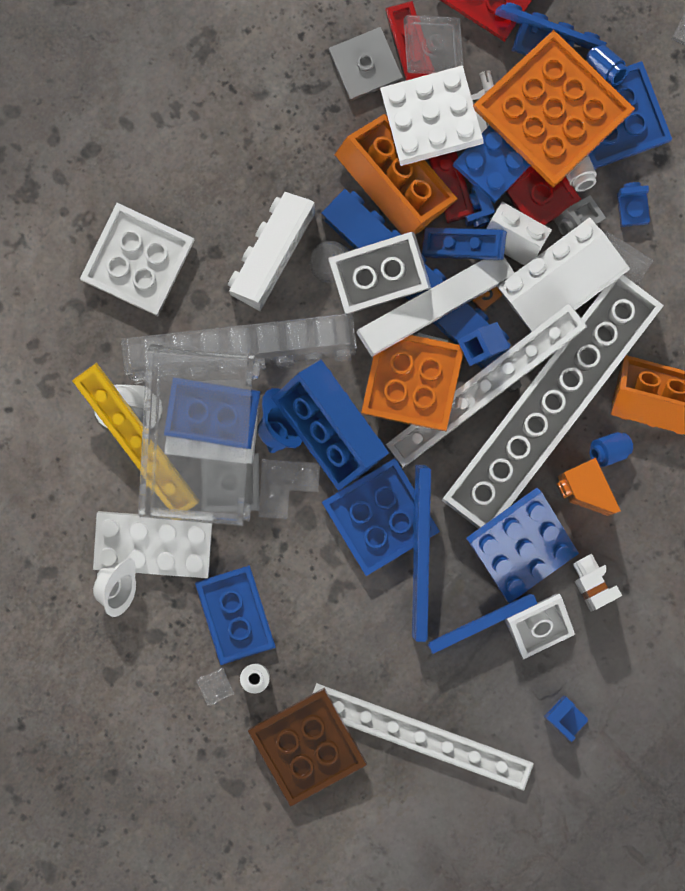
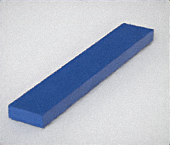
M415 465L412 637L416 642H426L428 640L431 469L426 465Z

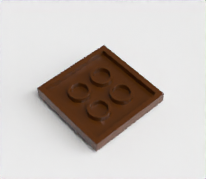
M325 687L248 729L251 738L290 807L367 765Z

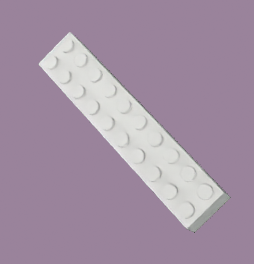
M624 275L604 288L581 317L587 328L552 355L441 501L478 529L509 508L664 305Z

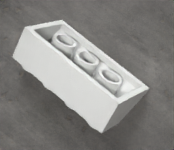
M284 192L282 198H275L269 210L273 214L267 223L263 221L255 235L258 237L255 246L247 248L241 260L245 262L240 272L235 271L228 282V286L231 287L229 290L231 296L261 311L315 215V202L287 192Z
M589 217L497 287L511 308L532 332L567 304H570L574 310L578 309L629 271L630 268L604 232Z

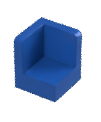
M562 696L544 717L572 742L576 738L575 734L588 722V718L574 706L575 704L566 696Z

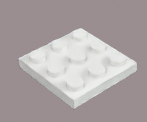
M463 65L380 88L400 166L484 144Z
M116 203L80 280L153 315L159 316L195 240L186 234Z

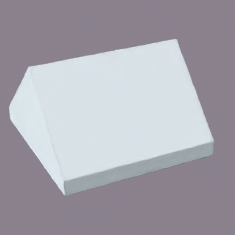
M560 594L552 595L538 602V604L504 620L523 659L575 635Z

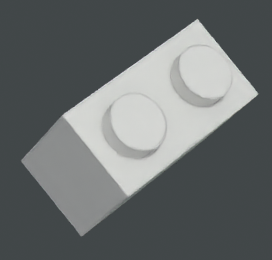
M504 202L500 204L487 229L504 230L507 232L504 254L523 265L537 257L552 230Z

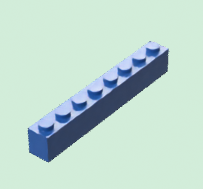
M344 189L321 212V219L354 250L401 235L396 230L391 232L383 225L385 220L374 210L370 213L363 206L364 200L354 191L349 193ZM422 255L431 288L446 281L447 278L438 269L435 268L432 271L425 264L427 260ZM428 290L406 296L405 298L410 301ZM467 303L433 322L440 331L457 345H459L458 339L479 328L490 325L487 322L489 320L488 316L477 307L474 310ZM501 329V331H502V333H503V335H504V337H505V339H506V341H507V343H508V345H509V347H510L511 344L508 342V340L510 339V337ZM507 350L477 363V365L483 370Z

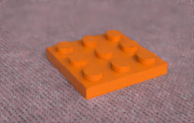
M410 335L374 355L361 414L447 432L463 358V351L460 345Z

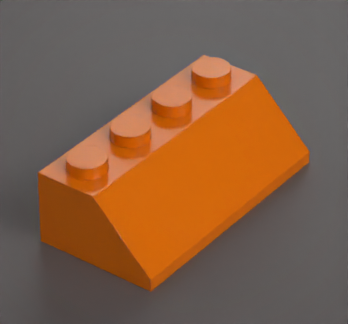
M386 114L381 115L347 136L334 154L402 235L413 232L416 235L457 200V197L425 160L400 166Z
M626 355L620 367L612 400L611 415L625 420L640 422L651 427L670 430L677 434H685V371Z

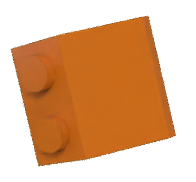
M596 458L558 476L557 488L563 499L567 497L570 503L606 516L621 511Z

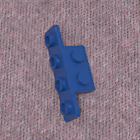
M514 3L502 4L495 12L497 16L520 24L512 51L525 56L553 30L572 48L575 44L591 50L596 46L607 44L601 41L600 36L597 34L577 32L574 30V26L568 23L559 22L556 24L550 22L546 15L536 12L532 14L522 11L521 6Z

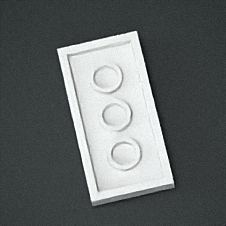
M98 511L96 516L93 570L116 568L119 563L131 558L135 561V573L208 578L213 520Z

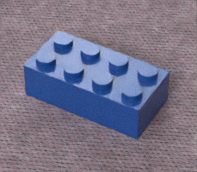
M322 359L299 372L272 397V400L338 491L362 476L389 454L382 441L374 433L364 416L358 411Z

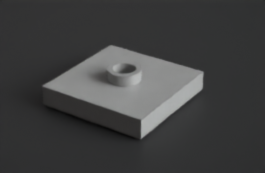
M381 27L329 48V53L350 101L375 92L381 87L399 82L403 78Z

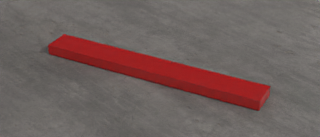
M413 1L386 8V15L405 81L433 74ZM456 151L428 159L430 167L457 197V200L444 211L447 224L466 219V216L474 214L464 176L452 166L458 159Z

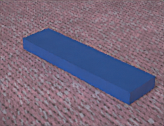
M528 594L428 642L429 649L434 654L538 603L534 595Z

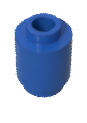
M606 45L596 46L587 54V62L609 84L616 86L627 76L628 67L625 66V61Z
M615 432L593 440L590 445L589 454L591 459L596 458L600 467H605L627 459L633 452V442L626 433Z

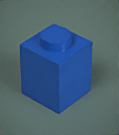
M498 322L479 328L457 340L469 366L490 359L510 348Z

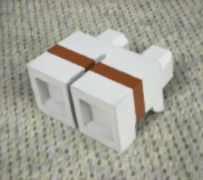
M592 554L573 564L580 577L575 583L590 612L622 596L617 585L608 589L602 578L606 572V565L599 568Z

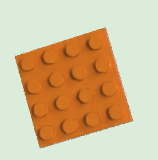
M555 30L548 34L473 105L475 111L553 188L632 114L635 109Z

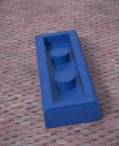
M425 228L422 255L427 258L503 260L507 232L493 229Z

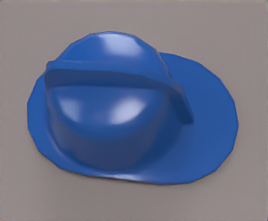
M271 388L263 395V417L257 427L258 435L267 445L270 453H275L287 447L296 448L302 443L301 438L272 400V397L281 390L279 388Z

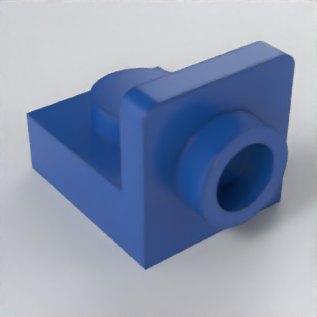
M631 182L624 184V188H620L617 193L620 227L650 223L647 198L649 192L648 185L641 186L640 182Z
M473 184L472 193L469 194L473 210L478 209L479 212L466 216L465 224L466 227L474 225V228H480L490 223V219L494 216L495 211L491 200Z

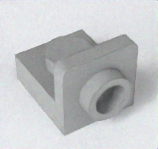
M591 195L563 211L555 219V223L561 234L565 236L589 217L596 225L604 221L606 217Z

